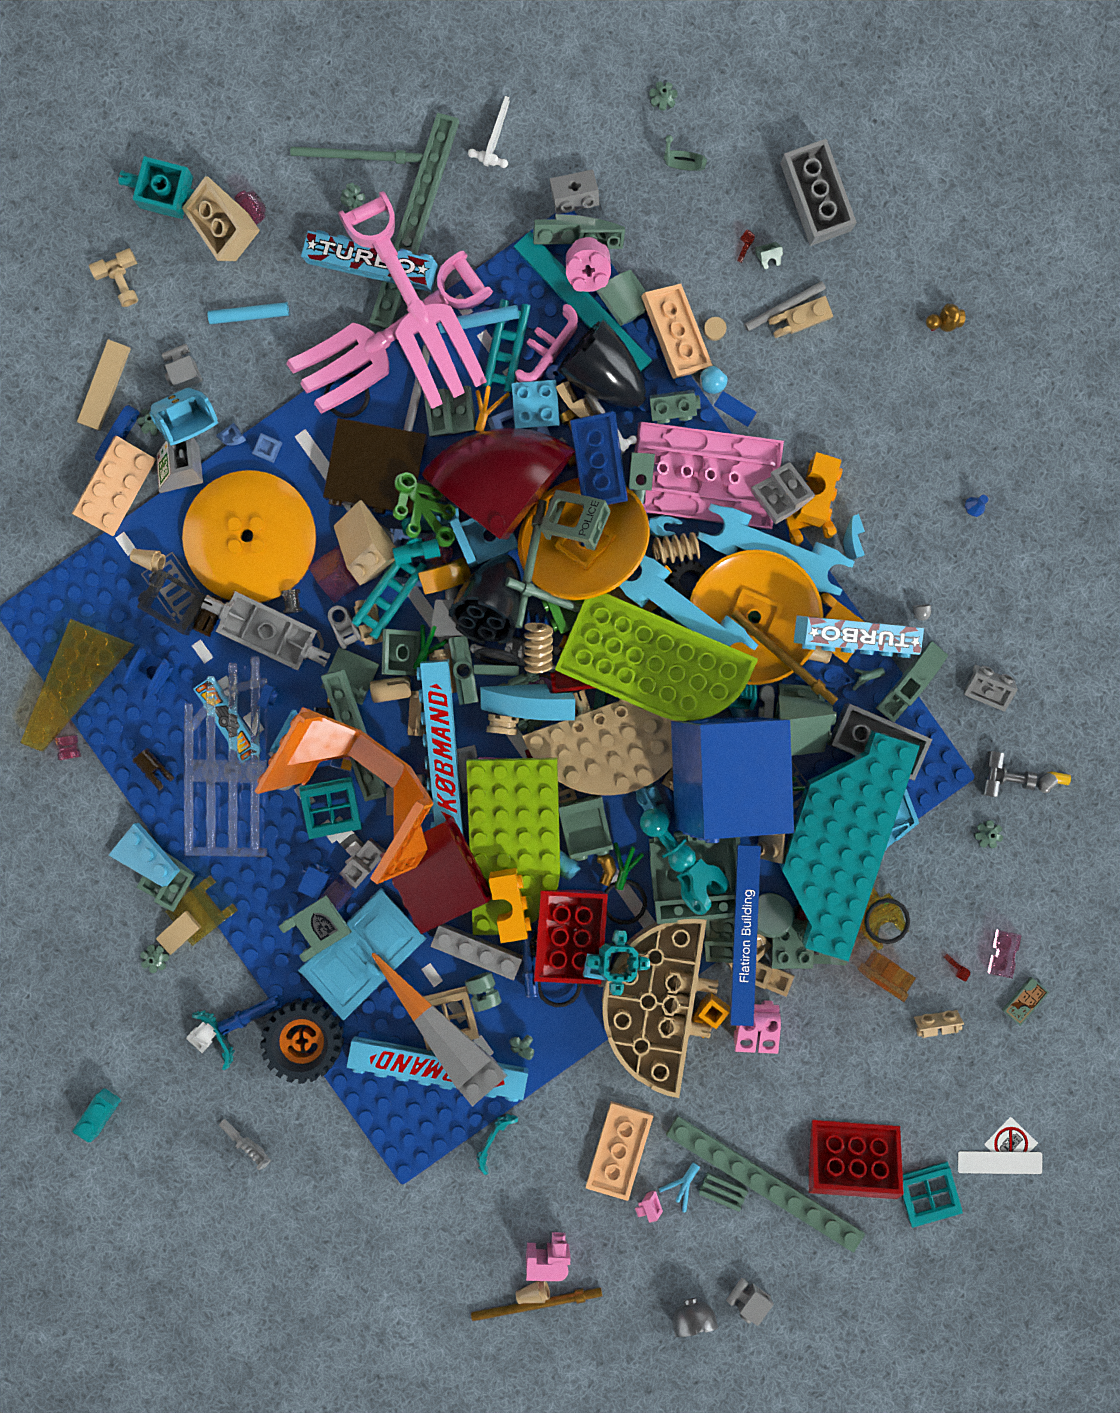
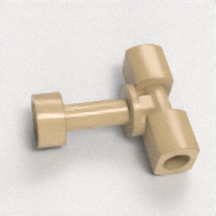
M130 248L116 253L117 258L105 262L102 259L89 264L92 275L96 280L106 276L115 279L121 292L118 299L122 307H128L138 302L135 291L129 290L123 277L126 273V268L138 264Z

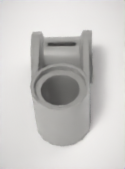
M343 606L332 607L328 612V619L342 649H346L347 645L358 640L361 642L359 628L351 623L353 618L348 609ZM337 610H342L345 614V618L341 622H337L334 619V613Z

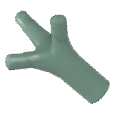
M883 667L870 671L856 668L854 672L862 676L859 677V680L852 689L856 691L865 682L884 676Z

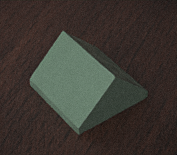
M383 629V675L417 676V669L413 668V665L420 653V631Z

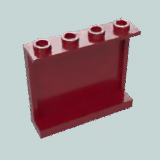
M454 817L423 832L427 851L418 866L392 878L393 886L398 889L403 905L408 909L413 918V924L418 928L420 934L484 905L492 899L491 889ZM385 852L380 854L381 859L384 856Z

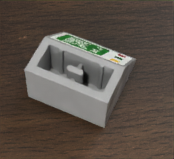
M194 437L172 446L165 441L156 453L159 492H168L203 483L200 446Z

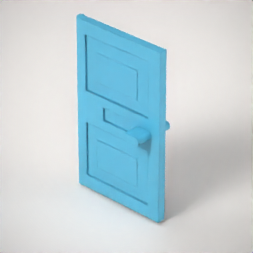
M380 888L346 922L352 931L350 934L317 953L298 970L342 1020H345L386 979L372 957V953H376L395 970L427 939L424 934H420L418 928L414 926L413 922L385 893L383 888Z

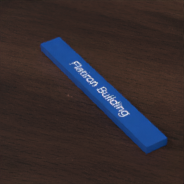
M737 844L730 1024L734 1026H754L760 845Z

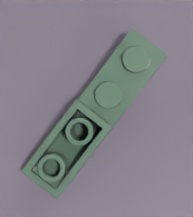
M555 214V219L534 220L533 243L573 244L578 239L591 237L605 244L608 249H623L625 227L592 217Z
M930 641L921 652V655H918L905 670L901 679L875 709L894 723L927 687L945 662L948 654L934 642Z

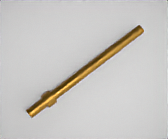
M737 609L731 614L735 621L811 686L810 689L816 695L820 694L831 705L838 700L825 687V683L820 679H815Z
M601 1287L589 1290L582 1288L574 1290V1293L550 1297L545 1303H516L471 1312V1318L473 1322L572 1302L577 1304L584 1303L587 1299L603 1297Z

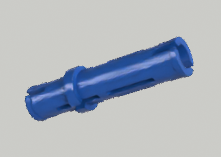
M532 929L528 933V939L522 940L524 967L522 977L525 982L526 998L539 997L538 982H534L536 946L535 929Z
M274 995L246 1010H238L231 1017L217 1023L220 1033L222 1032V1035H225L237 1028L242 1029L251 1021L280 1009L282 1001L278 995Z

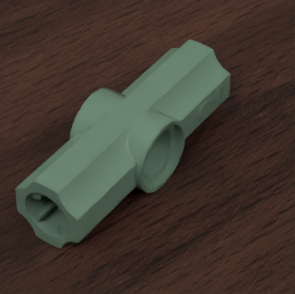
M465 636L450 638L448 640L459 705L479 702L468 638ZM462 664L468 665L470 669L469 674L465 677H461L458 674V667Z

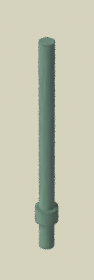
M292 146L290 148L291 156L396 161V164H406V162L421 163L423 153H406V150L386 152Z
M545 500L538 501L536 515L532 519L531 526L533 530L522 582L527 581L531 583L541 536L540 522L545 516L547 501ZM520 594L516 628H522L528 596Z
M508 577L505 582V586L520 591L522 595L534 596L577 613L580 612L582 607L581 604L554 597L527 581L520 582Z

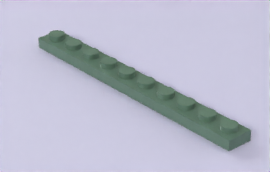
M437 112L394 245L396 251L406 249L417 255L459 125V119ZM382 282L369 322L372 326L386 329L395 323L403 299L396 284Z
M677 1115L666 1132L667 1137L851 1252H855L865 1236L864 1231L682 1117Z

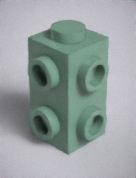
M694 390L649 395L652 421H657L658 424L668 423L673 418H679V421L691 420L692 416H697L696 409H701L699 395L695 396Z

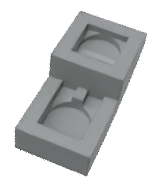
M370 838L339 875L354 888H357L380 862V854L386 850Z

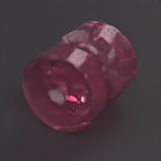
M78 735L55 738V745L59 749L57 753L58 761L81 757L80 750L77 749ZM73 745V747L62 748L63 746Z

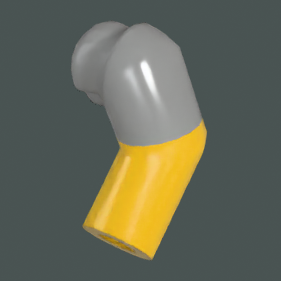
M1048 772L1040 779L1038 788L1042 793H1049L1057 783L1069 785L1071 775Z

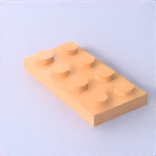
M682 284L645 292L641 297L672 378L675 379L700 372L709 366H713Z
M114 436L71 514L114 536L156 459L120 437Z
M613 1101L610 1102L585 1185L586 1189L626 1201L629 1200L652 1123L653 1113Z

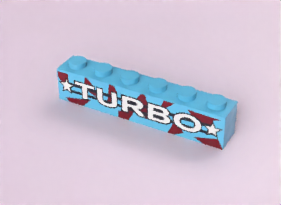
M321 230L307 232L301 257L307 264L395 284L385 263H382L375 248L362 247L343 235H337V237L329 236L327 232ZM406 249L397 251V257L413 288L432 292L439 268L433 257L421 253L420 256L414 255Z
M797 616L793 643L802 644L803 649L815 650L816 646H822L821 650L835 651V647L841 648V652L854 653L855 649H860L861 654L873 655L874 651H879V655L892 657L894 652L898 653V657L911 658V654L921 655L924 628Z

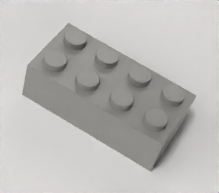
M827 139L784 153L780 164L809 245L812 246L851 232L857 222Z
M844 704L832 731L830 744L827 743V745L856 757V755L864 752L871 730L915 743L920 747L909 780L915 781L932 739L852 704Z

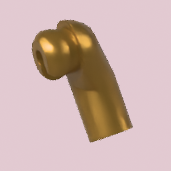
M605 854L597 857V862L601 864L604 870L599 882L609 887L617 867L613 857L610 854Z

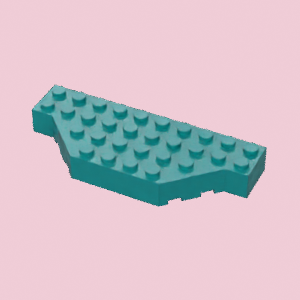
M871 730L864 752L834 766L817 777L807 780L794 819V833L789 834L784 850L783 864L780 863L779 865L808 919L802 939L806 949L849 962L916 760L919 745Z

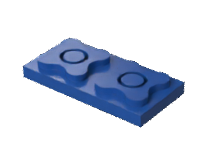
M611 411L570 420L581 495L605 500L607 505L628 501L615 412Z

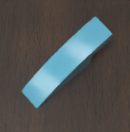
M547 684L480 687V705L482 710L524 719L575 720V697L573 692L550 694Z

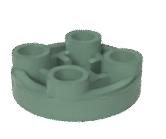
M765 893L760 895L757 934L769 938L784 936L794 920L792 906L784 897L778 894Z

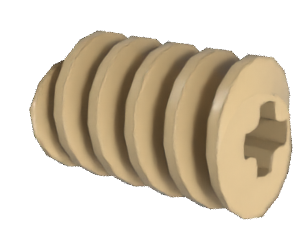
M690 532L689 538H687L685 533H682L680 540L676 535H672L671 542L667 536L663 537L662 543L658 537L654 538V543L652 544L653 558L657 562L658 559H661L663 565L666 564L667 558H670L671 562L675 563L676 556L679 557L681 562L684 561L685 555L688 556L690 561L693 559V554H696L698 559H700L699 543L694 532Z
M527 623L524 625V628L529 630V632H526L524 636L531 640L524 642V645L529 647L524 650L525 655L529 656L524 659V662L530 665L524 668L531 673L547 672L553 667L551 661L553 659L551 653L553 650V637L551 636L553 628L543 623Z

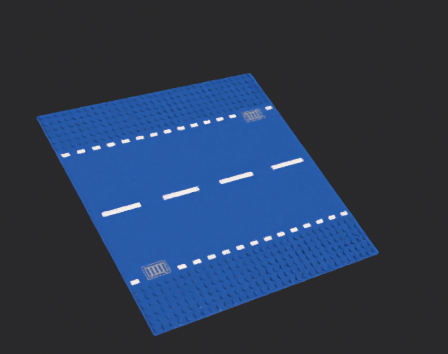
M575 211L561 213L563 215H577ZM555 214L547 219H555ZM523 235L474 270L484 286L492 289L493 292L490 297L469 310H459L453 307L452 309L457 317L497 309L501 299L508 300V306L517 305L519 311H521L522 304L530 305L517 369L529 373L535 369L543 356L526 343L528 339L535 340L547 349L551 347L546 341L537 336L534 332L536 328L543 329L556 339L567 325L568 320L563 316V306L566 303L514 249V245L525 236ZM543 244L566 269V253L572 244ZM612 263L609 280L619 275ZM463 279L445 291L450 297L456 299H466L474 295ZM597 291L588 292L617 322ZM647 313L641 314L633 321L620 326L652 359V362L641 371L646 388V394L644 395L646 400L640 407H621L598 399L605 412H615L617 429L622 438L637 437L639 422L658 424L657 421H652L649 395L694 390L695 396L699 395L701 409H696L697 416H692V419L687 421H679V418L670 419V422L663 423V425L732 434L690 374L675 379L672 378ZM579 317L575 333L552 365H557L559 360H563L576 346L580 338L590 329ZM519 320L505 321L503 330L516 332ZM495 323L463 329L484 375ZM416 333L414 337L422 353L423 345L425 344L419 333ZM442 333L441 337L462 387H471L477 424L480 411L476 390L480 391L483 403L486 388L482 387V385L478 387L473 385L447 333ZM397 339L386 348L389 358V374L369 387L370 399L368 406L361 414L353 418H342L336 416L330 410L320 413L314 403L316 399L324 395L326 386L310 393H306L304 390L242 434L246 441L238 445H227L201 463L203 483L159 493L126 516L114 536L105 532L0 606V620L164 852L180 861L195 874L189 887L267 997L270 998L278 995L282 1001V1006L287 1002L292 1003L295 999L301 998V1001L312 998L313 1003L322 1001L324 1002L322 1007L328 1009L330 1006L298 971L306 963L301 960L299 955L306 948L310 947V944L296 925L285 933L279 929V925L286 919L318 901L297 891L301 883L299 876L304 867L308 868L311 864L316 865V863H320L329 868L328 872L332 873L321 898L327 895L345 922L380 888L385 890V893L411 921L413 919L408 909L404 907L398 889L393 886L392 878L379 884L370 879L378 864L360 885L354 888L339 875L352 857L335 837L328 835L309 839L299 787L304 786L303 784H295L288 790L275 789L260 794L255 792L258 786L257 781L269 766L268 761L273 755L270 749L292 709L296 710L299 714L302 707L314 711V707L332 708V706L327 704L328 695L326 689L321 688L323 684L321 676L328 673L338 647H342L328 619L329 610L334 606H343L348 609L352 618H354L356 615L354 606H356L355 601H365L384 575L383 571L375 579L362 585L358 584L346 567L334 529V525L351 509V505L343 503L341 507L329 505V501L325 500L323 495L338 418L404 429L416 376ZM501 339L499 352L512 354L514 341ZM430 355L428 369L437 390L443 388L448 390L441 373ZM497 360L494 373L507 376L510 363ZM370 361L351 373L359 374L369 367L372 362ZM545 375L542 377L540 381H546ZM344 377L338 379L330 387L329 392L352 378ZM492 382L487 409L507 393L504 392L505 384ZM570 382L577 399L585 398L584 395L587 393ZM365 390L334 407V409L345 414L359 410L365 400ZM423 390L412 432L426 434L428 438L427 445L423 450L418 481L426 480L421 474L422 471L443 450L467 436L478 433L473 431L430 437ZM557 391L558 412L560 416L562 413L570 410V408ZM512 393L488 415V418L513 408ZM513 418L501 422L503 428H515ZM559 418V425L547 426L550 436L574 448L572 431L568 424L563 425ZM486 421L484 431L491 430L488 421ZM260 433L282 442L274 463L252 454ZM635 444L629 445L625 453L621 454L627 487L630 453L635 452ZM567 464L547 491L563 482L578 478L577 465L575 464L570 467ZM252 470L266 472L289 483L308 504L316 527V548L312 563L304 577L295 587L284 595L261 604L315 630H319L324 641L322 650L331 654L329 659L319 656L327 661L325 667L306 658V660H303L299 670H295L216 632L221 619L217 621L210 637L192 629L200 613L202 603H207L204 600L207 595L212 597L216 594L208 590L196 578L188 565L183 548V525L187 511L195 497L215 479L237 471ZM446 497L445 502H452ZM368 508L374 518L388 530L391 528L402 530L401 524L403 520L396 519L392 512L386 511V514L382 515L373 513V509ZM459 508L460 523L472 518ZM647 513L648 520H649V518L656 517V516H660V515L648 514V513ZM675 517L683 522L682 525L664 524L663 527L665 531L675 532V535L680 540L682 533H685L687 538H689L690 532H694L696 537L698 532L710 535L718 534L723 529L724 524ZM785 519L777 524L773 522L772 529L754 528L791 543ZM523 520L513 532L517 543ZM245 530L242 533V540L244 542L252 540V531ZM421 530L420 532L436 535L433 530ZM489 530L484 532V539L491 542L495 540L496 536ZM800 530L804 540L799 547L812 552V545ZM651 534L645 556L653 558L652 544L654 543L655 536ZM456 535L453 543L441 551V556L445 550H448L449 554L446 560L440 558L439 565L465 557ZM402 538L401 546H405L409 539ZM698 539L700 559H698L696 554H693L692 561L700 563L707 571L714 563L728 555L716 551L709 544ZM134 548L160 551L166 557L165 566L160 572H152L130 561L131 551ZM517 548L503 555H510L514 558V560L517 562L522 580L524 570L520 563ZM738 548V551H737V552L745 551V550L742 549V548ZM687 555L684 556L683 562L690 561ZM678 556L675 558V563H672L670 558H667L665 565H663L661 559H658V563L664 567L667 565L671 571L682 563ZM415 561L414 566L417 568L420 562ZM486 562L472 568L469 567L471 575ZM639 564L627 581H635L642 574L641 564ZM400 567L396 575L408 577L409 573ZM828 571L827 577L829 582L842 589L832 573ZM693 572L684 573L680 579L681 586L688 591L694 590L699 581L697 575ZM670 575L664 580L668 585ZM460 584L456 587H459L460 590L463 584ZM387 585L380 597L392 603L398 592ZM414 586L385 629L421 632L420 626L423 624L425 625L426 643L431 630L435 600H445V590L425 594L423 587ZM843 589L841 595L829 593L839 603L866 622ZM534 596L528 597L525 613L530 611L531 618H533L535 613H538L539 620L546 614L550 622L553 616L550 610L546 612L541 599ZM220 597L223 603L230 602V600ZM822 603L824 618L831 608ZM377 605L380 620L386 611ZM658 606L651 613L661 617L660 611H663V609ZM337 610L334 613L335 621L341 622L344 620V612ZM753 619V621H752L753 624H756V623L759 622L758 620H754V619ZM553 629V634L551 635L553 637L552 646L559 647L564 634L560 635L559 631L555 632ZM523 632L520 638L526 639L524 636L525 632ZM316 633L312 643L314 647L319 648L320 640ZM460 636L433 637L429 649L445 639L448 640ZM468 638L469 647L472 644L505 651L507 644L500 645L498 642L485 641V644ZM358 640L347 645L345 649L380 664L373 681L405 676L382 674L383 642L365 645L364 642ZM449 640L447 644L437 650L450 649ZM141 648L162 660L165 658L170 664L175 666L164 685L165 688L162 694L157 692L155 695L146 696L148 687L134 680L127 685L124 683L128 666ZM856 649L847 663H844L832 654L827 664L843 667V671L854 680L853 683L840 686L838 689L826 687L838 698L832 705L833 711L837 714L836 722L844 704H852L887 719L875 708L903 676V673L891 656L879 655V651H874L873 655L861 654L860 649ZM470 651L473 668L474 665H492L479 660L475 653ZM553 655L552 663L557 665L560 657ZM486 657V658L491 659V660L500 661V662H506V661H502V660H498V659ZM462 664L458 667V674L461 677L469 674L470 669L468 665ZM517 665L519 666V675L522 673L524 675L527 674L525 666ZM155 666L148 669V676L151 679L158 669ZM883 667L884 676L865 682L856 691L852 689L859 680V677L862 676L854 672L856 668L870 671ZM550 672L538 673L550 676ZM474 673L479 702L459 705L457 692L452 693L457 749L475 745L478 758H527L525 750L528 748L522 735L528 734L527 728L524 731H519L517 723V735L486 732L487 726L490 724L488 714H500L482 710L480 705V687L498 686L504 682L507 684L508 680L516 676L475 675ZM214 676L262 750L244 763H241L193 689ZM407 676L411 679V691L422 689V680L418 681L417 676ZM790 676L772 683L756 685L757 700L754 710L744 709L746 716H758L759 707H763V702L759 699V691L764 685H771L774 689L773 717L778 700L779 684L810 685L806 682L794 680ZM255 680L277 687L276 693L278 695L273 706L270 705L269 708H263L248 700ZM369 688L363 704L356 703L367 735L411 766L416 775L424 774L427 786V778H430V769L426 770L425 756H428V747L423 745V736L408 735L410 697L374 703ZM596 689L585 690L590 708H594ZM582 690L568 691V692H560V693H572V692H573V694H574V693L577 692L578 697H579V700H581L579 691H582ZM607 694L606 705L619 701L618 697ZM918 696L913 704L908 706L894 723L932 739L915 781L909 780L906 787L919 819L971 782L975 775ZM727 707L721 712L704 719L733 717L729 709L730 707ZM545 720L540 727L534 726V731L561 721ZM831 725V731H833L835 725ZM827 743L824 752L791 756L792 777H796L792 785L793 787L805 786L807 780L817 777L855 756L827 745ZM146 748L174 776V779L170 782L165 779L159 770L154 773L156 778L162 782L163 788L160 791L145 776V773L137 767L136 763L132 762ZM331 760L320 762L307 785L352 777L362 829L354 830L353 832L364 844L372 838L387 851L394 839V815H386L387 795L382 798L365 801L354 769L352 772L331 767ZM665 773L653 782L662 798L655 803L657 806L662 803L665 804L670 815L668 830L673 836V832L679 830L675 829L674 791L662 784L667 775ZM384 782L385 787H386V790H387V788H389L390 785H388L386 782ZM558 782V792L570 788ZM460 783L464 839L469 846L468 793L462 792ZM574 789L577 799L594 795ZM346 790L330 793L332 805L349 802ZM804 790L793 791L794 819ZM429 791V796H430L431 799H432V791ZM635 791L619 795H601L603 799L613 848L614 843H618L623 865L631 847H635L631 862L640 853L644 854L639 862L628 872L627 879L637 882L644 889L647 896V908L644 915L638 921L629 925H620L611 921L606 916L604 944L614 943L612 938L615 930H625L628 941L645 927L657 922L649 856V839H653V837L646 835L641 829L640 819L644 809L637 802ZM326 794L309 797L312 809L328 806ZM571 794L560 796L559 801L570 798ZM350 806L333 810L335 820L338 817H341L343 820L352 818ZM329 811L313 813L315 825L331 823ZM434 813L427 814L421 823L423 832L431 829V822H434ZM559 816L560 850L569 856ZM790 833L785 834L784 850ZM759 836L740 837V844L757 845L759 841ZM615 848L609 850L608 853L613 857L617 867L611 883L617 881L620 871ZM592 854L588 855V858L585 860L576 861L579 863L578 866L581 870L569 881L560 875L557 890L605 891L608 886L599 882L604 870L601 864L597 862L598 856ZM760 859L759 896L765 893H774L784 897L792 908L798 905L799 902L779 866L780 863ZM625 884L623 890H618L614 886L609 891L607 908L615 918L629 920L640 913L643 906V898L635 886ZM472 910L445 924L473 935ZM538 919L531 923L532 929H535V946L537 944ZM438 926L423 933L427 939L394 970L422 996L466 986L465 980L481 973L491 972L430 947ZM706 928L698 975L716 963L706 962ZM499 934L474 935L523 955L522 940L501 943ZM615 951V953H613L611 964L615 956L618 954V951ZM522 957L514 980L492 972L496 983L494 989H498L502 1002L495 1007L480 1012H475L473 1005L472 1009L479 1038L473 1039V1041L498 1063L528 1068L524 1100L607 1041L608 1037L602 1014L603 987H599L598 984H582L579 997L566 1007L547 1005L540 996L526 998L525 982L522 977V972H524ZM387 979L345 1020L340 1018L341 1021L338 1025L339 1027L343 1026L344 1033L342 1038H344V1044L341 1047L342 1051L336 1062L324 1077L400 1184L410 1181L522 1101L520 1099L517 1102L508 1101L504 1096L498 1095L495 1098L484 1096L472 1106L463 1094L454 1087L448 1090L440 1088L438 1084L431 1083V1085L426 1086L418 1084L416 1080L399 1081L394 1076L377 1077L374 1076L373 1072L355 1073L351 1068H347L351 1041L354 1036L427 1049L423 1035ZM541 982V990L544 996L555 1003L570 1000L577 989V983ZM462 1000L446 1003L448 1015L465 1012ZM441 1005L434 1006L439 1012L443 1014ZM335 1011L332 1012L334 1017L338 1015ZM466 1016L450 1020L460 1030L469 1028ZM296 1025L291 1028V1031L295 1034L300 1028L304 1031L306 1027L310 1026ZM302 1034L299 1039H302L304 1041L305 1049V1043L308 1041V1039H304ZM526 1035L531 1036L533 1041L529 1047L534 1050L532 1059L526 1060L519 1056L518 1052L513 1053L510 1049L512 1046L509 1040L514 1037H519L520 1040H523ZM313 1043L306 1052L311 1053L315 1051L318 1045Z

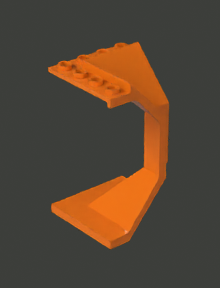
M302 707L299 714L291 720V727L288 733L281 738L279 742L280 747L277 752L269 759L267 770L259 777L255 792L260 794L299 783L305 786L320 762L352 757L394 788V839L370 879L379 884L416 868L427 851L421 823L432 807L433 801L411 766L363 731Z

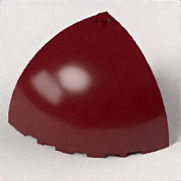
M520 428L491 429L467 436L453 443L437 455L421 474L438 491L496 537L508 540L532 506L538 504V501L541 500L575 454V450L567 443L538 431Z

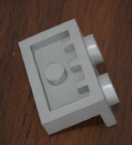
M974 665V673L963 691L964 695L1005 712L1018 690L1016 682L1007 674L999 675L987 666L982 665L980 667Z

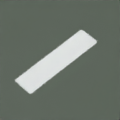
M960 1151L958 1153V1172L1041 1174L1042 1153Z

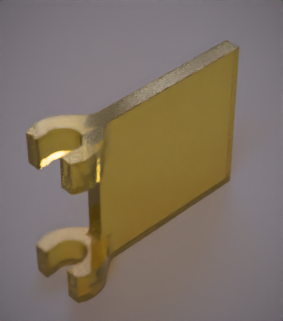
M212 876L204 879L182 897L174 912L170 910L165 911L173 922L184 912L188 911L200 924L201 928L188 939L192 946L238 911L233 903L223 911H220L208 896L206 890L216 883Z

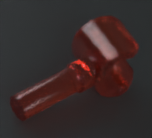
M748 229L740 238L745 243L737 259V262L740 263L743 262L747 250L755 239V235Z
M946 954L943 958L954 968L958 969L955 976L966 982L970 976V971Z

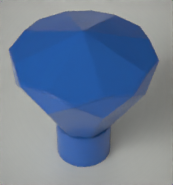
M981 495L980 497L968 498L965 502V509L968 514L974 517L982 515L985 510V504L988 502V497Z

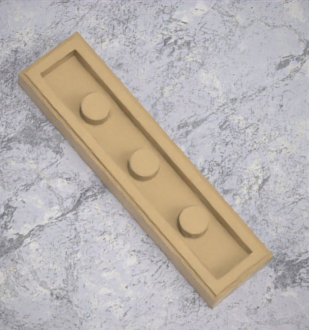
M109 339L107 340L77 420L79 424L98 431L101 430L131 349Z

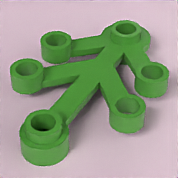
M408 472L399 474L395 479V487L400 493L398 504L393 510V516L398 520H403L408 514L406 504L409 496L414 505L411 522L406 528V534L411 538H416L421 532L420 520L422 514L436 533L435 538L438 541V545L441 547L450 546L455 540L453 529L442 527L431 511L441 513L444 519L451 520L456 513L455 507L450 504L443 505L437 503L443 494L435 487L417 483L413 474ZM419 493L428 495L430 500L421 498ZM410 528H414L417 532L411 531Z

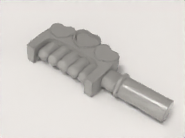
M226 1119L219 1124L232 1141L235 1140L237 1142L235 1147L245 1150V1153H248V1156L253 1161H256V1164H258L256 1168L258 1170L265 1168L271 1162V1159L258 1144H255L249 1137L242 1138L240 1132Z

